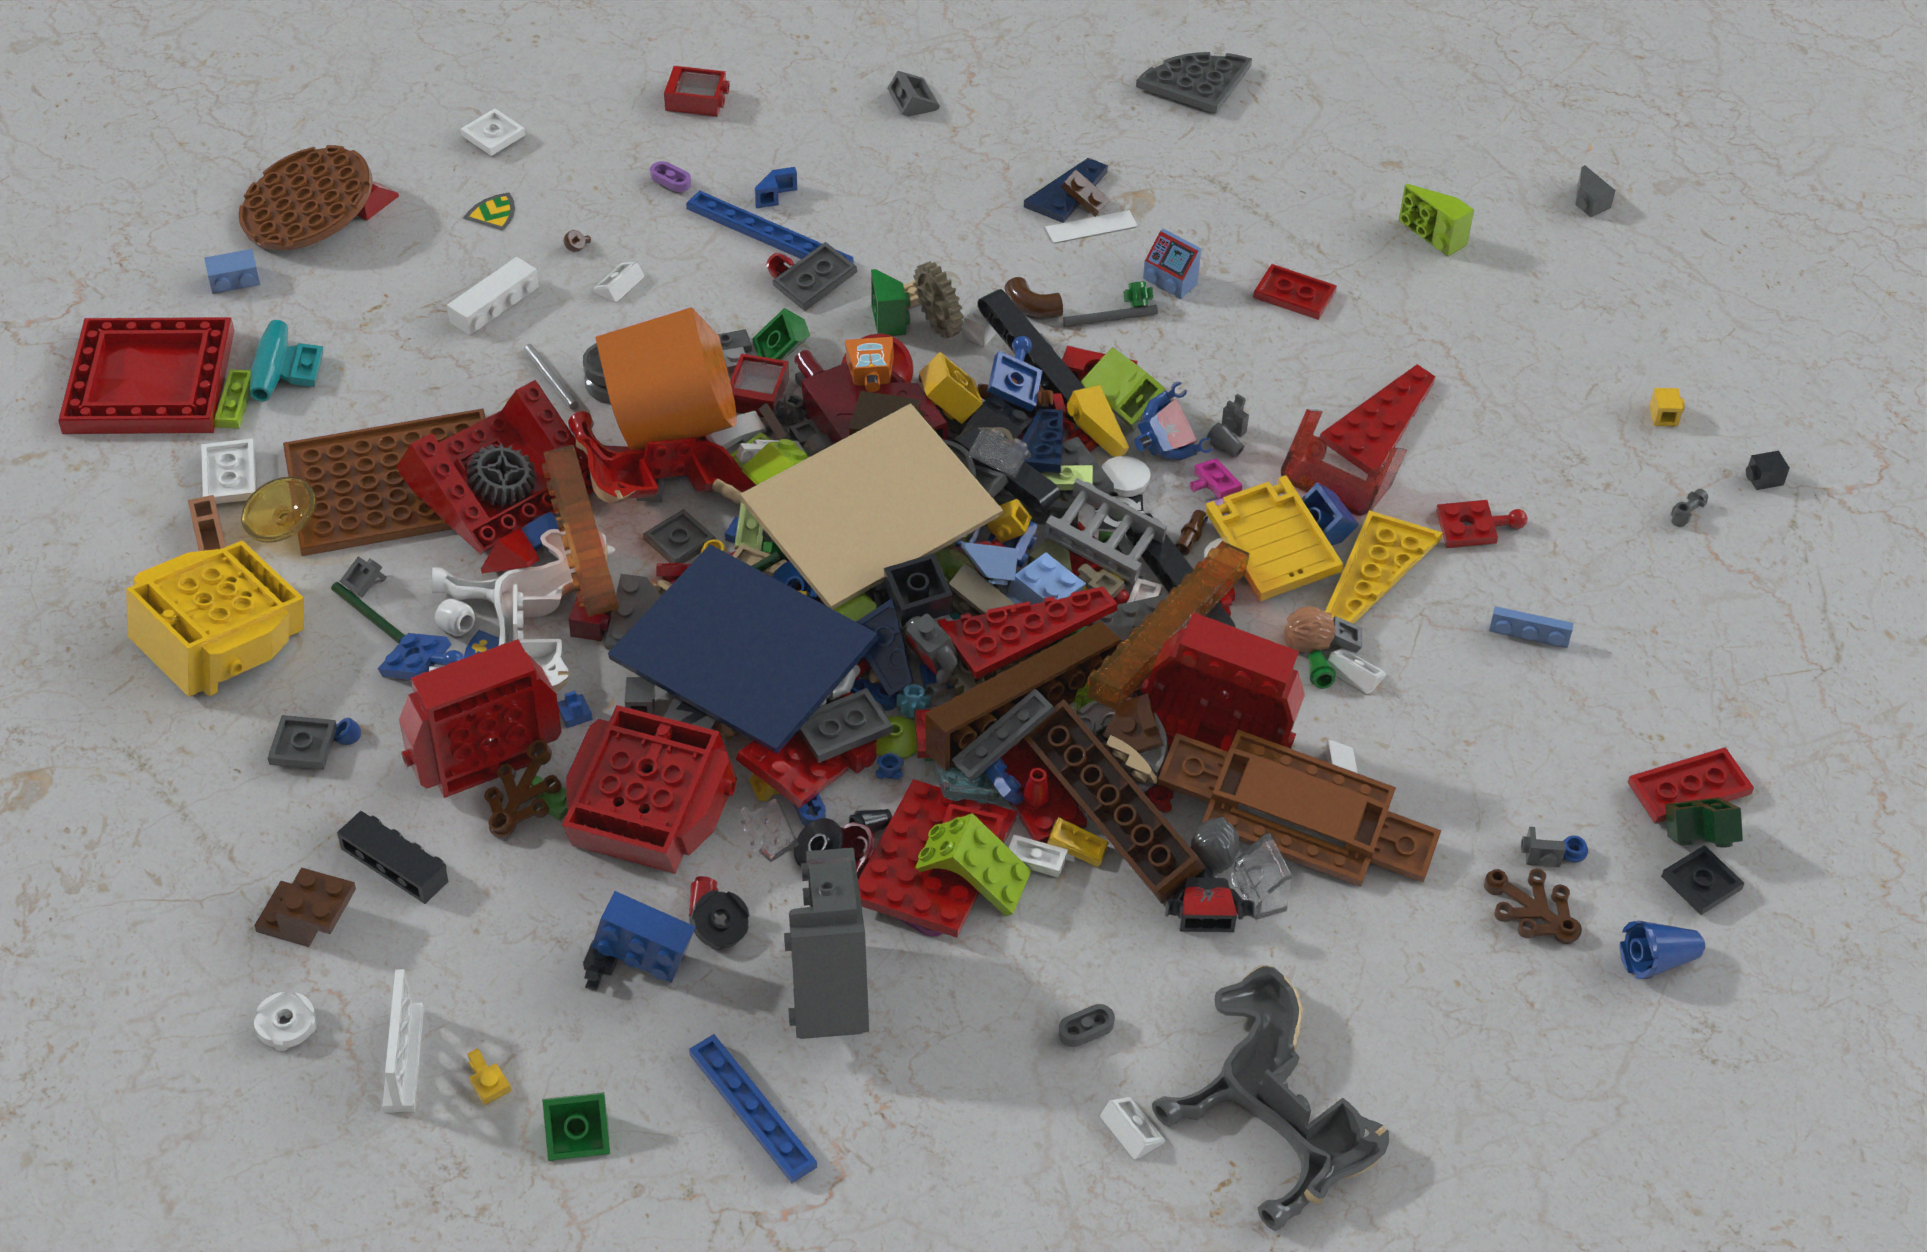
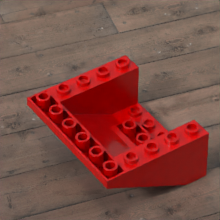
M536 380L516 389L501 411L453 436L438 442L433 433L413 442L396 467L409 488L480 555L492 549L500 538L519 528L522 529L540 516L549 512L554 515L594 493L586 454L583 450L576 447L575 437ZM490 444H492L495 448H498L502 444L503 448H508L512 445L514 451L521 449L522 456L529 455V462L534 463V470L537 476L535 488L528 498H524L519 503L515 502V505L511 507L505 504L501 508L500 504L495 503L491 507L490 501L481 502V496H474L473 489H470L468 486L466 473L474 453H479L481 447L488 449Z

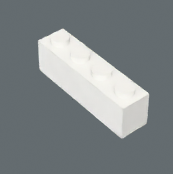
M515 257L447 304L449 323L470 336L525 296L535 291L539 287L537 269L520 258Z

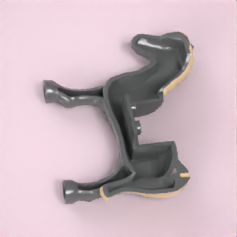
M1260 965L1249 972L1242 982L1223 987L1215 994L1214 1001L1218 1012L1226 1016H1243L1255 1020L1248 1036L1234 1047L1224 1062L1221 1074L1205 1088L1191 1095L1181 1098L1163 1096L1152 1103V1109L1157 1119L1163 1125L1171 1127L1181 1118L1199 1120L1206 1111L1218 1103L1233 1101L1283 1136L1296 1151L1301 1161L1300 1178L1295 1187L1283 1198L1266 1200L1257 1207L1258 1214L1263 1223L1270 1229L1277 1231L1284 1227L1288 1219L1299 1215L1309 1202L1319 1205L1333 1183L1341 1179L1355 1177L1372 1169L1386 1153L1389 1145V1131L1382 1124L1361 1116L1344 1098H1341L1309 1123L1311 1109L1308 1100L1301 1094L1296 1096L1288 1088L1286 1081L1297 1066L1300 1058L1295 1052L1298 1045L1297 1040L1300 1034L1302 1012L1304 1009L1300 1002V994L1292 986L1288 978L1275 967ZM1365 1129H1367L1370 1133L1366 1137H1364Z

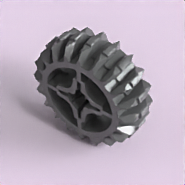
M490 444L488 449L481 447L479 453H474L467 466L466 478L469 488L473 489L474 496H481V502L488 500L491 507L497 503L503 508L505 504L511 507L515 505V502L519 503L524 498H528L535 488L537 474L534 470V463L529 462V455L522 456L521 449L514 451L512 445L508 448H503L502 444L495 448Z

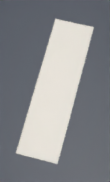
M1130 210L1045 226L1052 242L1056 243L1137 227L1138 225Z

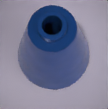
M1639 920L1628 922L1622 933H1626L1625 941H1620V953L1624 967L1628 973H1634L1636 975L1634 978L1647 979L1699 959L1705 950L1704 938L1696 930Z

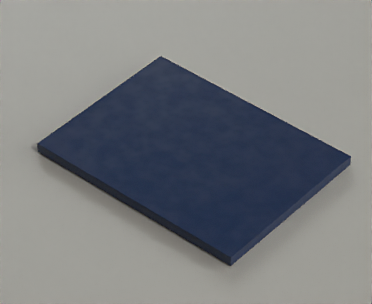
M710 544L608 652L610 660L778 754L878 640V634Z

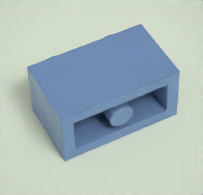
M252 249L204 257L212 294L260 285Z

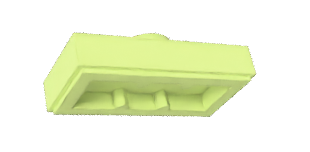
M1093 465L1061 466V473L1041 472V474L1054 482L1059 490H1073L1074 482L1077 478L1093 484Z

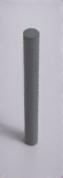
M1157 305L1068 316L1063 317V323L1066 327L1158 314Z

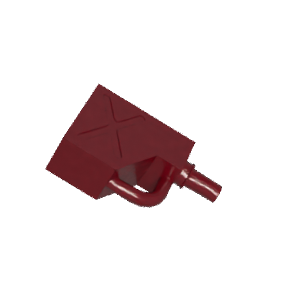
M809 350L799 352L795 356L794 362L805 377L804 380H801L803 409L807 411L805 417L807 420L812 419L821 433H827L835 444L850 436L849 427L860 391H868L865 389V385L857 386L854 384L846 363L824 370ZM891 371L890 382L888 384H880V389L873 393L920 399L921 410H924V419L942 440H947V422L932 401L926 396L918 383H906L898 373Z

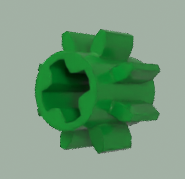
M1145 281L1129 283V289L1123 291L1124 302H1130L1131 308L1149 306L1148 300L1154 298L1153 288H1147Z

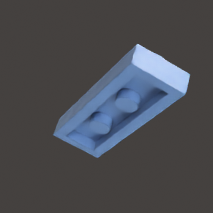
M1495 606L1489 631L1568 648L1574 623Z

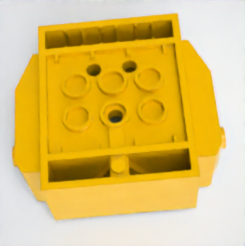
M243 540L222 549L188 552L139 572L133 578V586L126 588L128 638L188 697L201 691L207 696L216 694L218 692V682H223L272 660L289 641V636L304 630V597Z

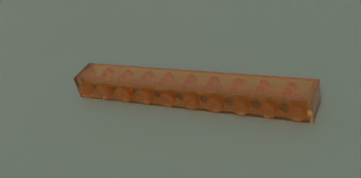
M1224 541L1215 549L1211 548L1207 557L1196 564L1190 575L1186 574L1181 584L1177 588L1174 587L1164 601L1161 600L1158 603L1155 611L1152 614H1147L1142 624L1131 631L1129 638L1125 642L1121 641L1116 651L1104 659L1100 668L1091 672L1087 681L1089 685L1088 697L1116 711L1145 681V678L1149 677L1163 643L1182 628H1187L1193 612L1206 616L1246 574L1250 553Z

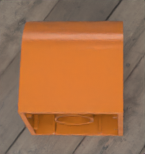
M692 307L595 337L613 413L630 450H645L647 442L699 438L736 426V406L720 337Z

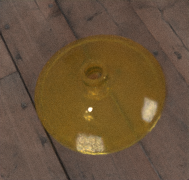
M281 477L271 480L259 487L246 501L241 515L242 526L251 538L260 542L272 543L288 539L301 531L311 519L316 507L315 493L310 485L300 478Z

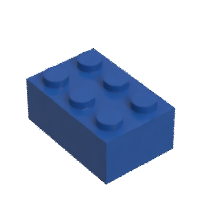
M614 891L600 919L591 947L597 949L598 952L605 956L615 957L624 961L625 964L632 968L642 969L651 973L652 976L659 980H667L672 983L685 956L696 926Z

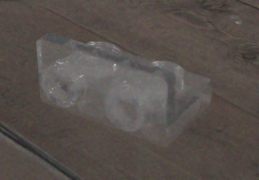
M982 427L968 453L970 457L1013 478L1016 477L1025 458L1030 459L1031 457L1026 443L1016 438L1011 441L1005 438V434L1002 431L993 427L991 430Z

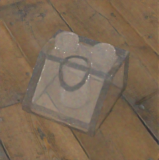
M1265 834L1235 859L1234 871L1231 872L1233 885L1235 888L1240 889L1242 899L1255 902V920L1287 911L1293 876L1271 834Z

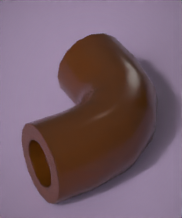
M1022 277L1012 278L1005 284V293L1023 314L1036 318H1053L1063 315V302L1060 293H1035L1030 290L1027 281Z

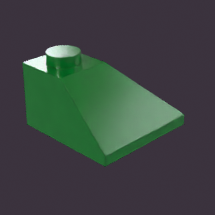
M783 308L752 340L758 356L783 360L804 343L810 336L805 319Z

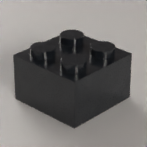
M935 553L884 568V587L889 599H894L901 627L912 617H922L925 614H929L934 619L953 613V594Z

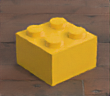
M941 352L919 372L922 380L921 385L925 390L926 396L935 406H940L949 419L953 420L955 418L963 424L983 404L975 380Z

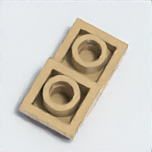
M1110 735L1106 746L1116 761L1126 765L1131 773L1130 776L1140 783L1145 784L1146 781L1156 784L1158 779L1145 759L1127 743Z

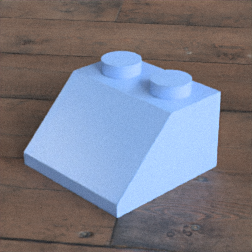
M961 542L960 548L982 576L989 578V583L1007 585L1008 580L1015 581L1018 549Z

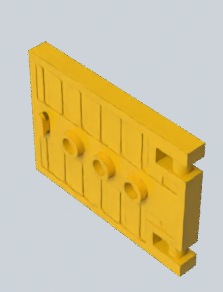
M1286 475L1278 478L1277 485L1272 486L1268 481L1223 497V504L1217 506L1214 501L1205 505L1206 514L1260 601L1332 576L1343 570V562Z

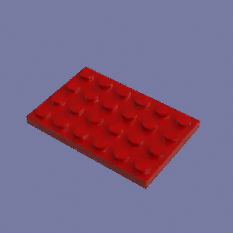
M913 779L858 879L861 906L957 938L980 892L965 878L950 870L934 868L919 872L916 869V864L919 860L918 855L927 843L929 831L935 825L942 824L949 803L1003 815L1004 822L999 839L1005 843L1017 819V811Z

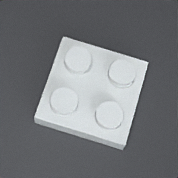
M495 108L461 128V136L490 156L526 135L524 127Z

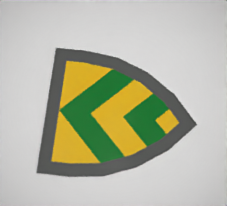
M509 192L494 195L475 204L463 218L504 231L514 216V200Z

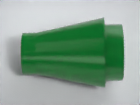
M1312 651L1308 655L1310 682L1317 688H1328L1334 683L1336 672L1321 651Z

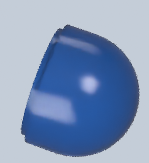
M349 717L344 718L337 724L333 740L342 745H350L357 742L361 737L359 724Z

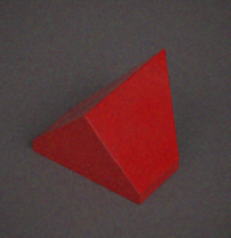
M519 528L497 540L482 565L481 572L484 574L526 568L538 562L539 556L523 530Z

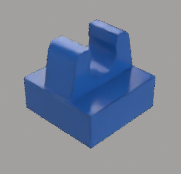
M576 691L565 694V700L558 702L559 713L566 728L593 720L592 712L583 694L577 695Z

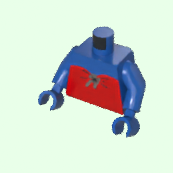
M1174 382L1169 392L1166 390L1148 402L1142 414L1143 420L1138 423V428L1142 435L1134 439V444L1139 451H1144L1148 448L1152 455L1160 454L1163 458L1172 460L1189 458L1197 455L1199 451L1204 453L1212 451L1213 448L1203 450L1201 447L1202 442L1210 440L1209 438H1203L1199 444H1194L1197 439L1177 398L1184 397L1187 390L1175 393V388L1181 385L1182 382Z

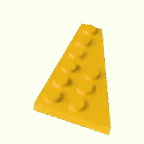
M1369 510L1325 612L1331 613L1333 618L1337 616L1355 624L1442 540L1443 532Z

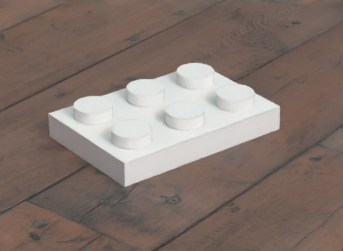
M253 438L201 444L203 497L214 495L216 504L257 499Z

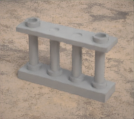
M1077 478L1073 488V496L1076 499L1061 519L1052 515L1049 517L1045 524L1044 536L1122 579L1135 584L1139 578L1142 565L1138 562L1139 558L1152 539L1160 543L1164 541L1167 526L1159 519L1151 518L1097 489L1093 484ZM1086 502L1099 510L1085 530L1080 531L1070 524ZM1110 515L1121 522L1107 543H1102L1092 536L1106 516ZM1130 527L1144 533L1129 555L1115 550Z

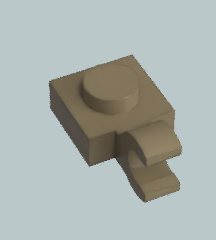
M1083 564L1078 569V572L1081 573L1078 578L1086 583L1087 590L1104 587L1113 599L1123 590L1125 582L1104 569L1098 573L1087 564Z

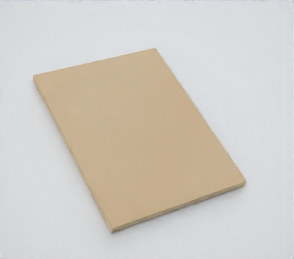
M912 404L895 411L740 494V500L824 604L833 610L884 582V568L936 553L997 519L1003 513V509Z

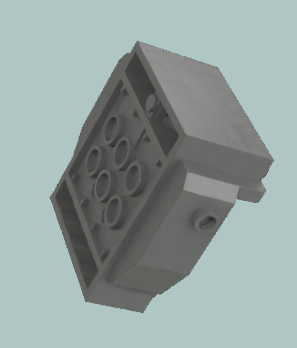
M854 848L806 851L807 863H801L802 881H808V888H803L804 906L809 905V907L796 908L789 912L790 933H784L785 952L791 951L794 986V1008H788L789 1025L795 1026L796 1036L799 1039L856 1035L869 1032L865 927Z

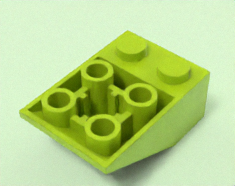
M1405 184L1398 221L1448 257L1467 246L1474 209L1457 197Z
M1114 347L1110 348L1081 381L1085 388L1100 385L1112 412L1134 431L1138 428V423L1143 420L1142 414L1148 402L1166 391L1165 387Z

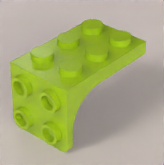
M973 813L935 825L929 831L927 843L918 855L919 860L916 864V869L919 872H923L929 869L940 868L955 872L973 885L1004 916L1012 915L1032 870Z

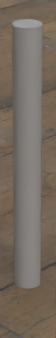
M527 344L524 347V351L568 407L571 410L576 409L578 402L533 345Z

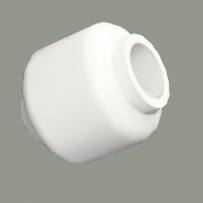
M457 599L443 601L435 613V623L438 628L453 636L467 634L475 622V614L472 607Z

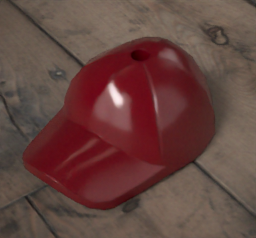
M852 822L841 828L843 832L841 849L854 848L858 875L861 868L867 864L874 852L876 841L872 830L868 826Z

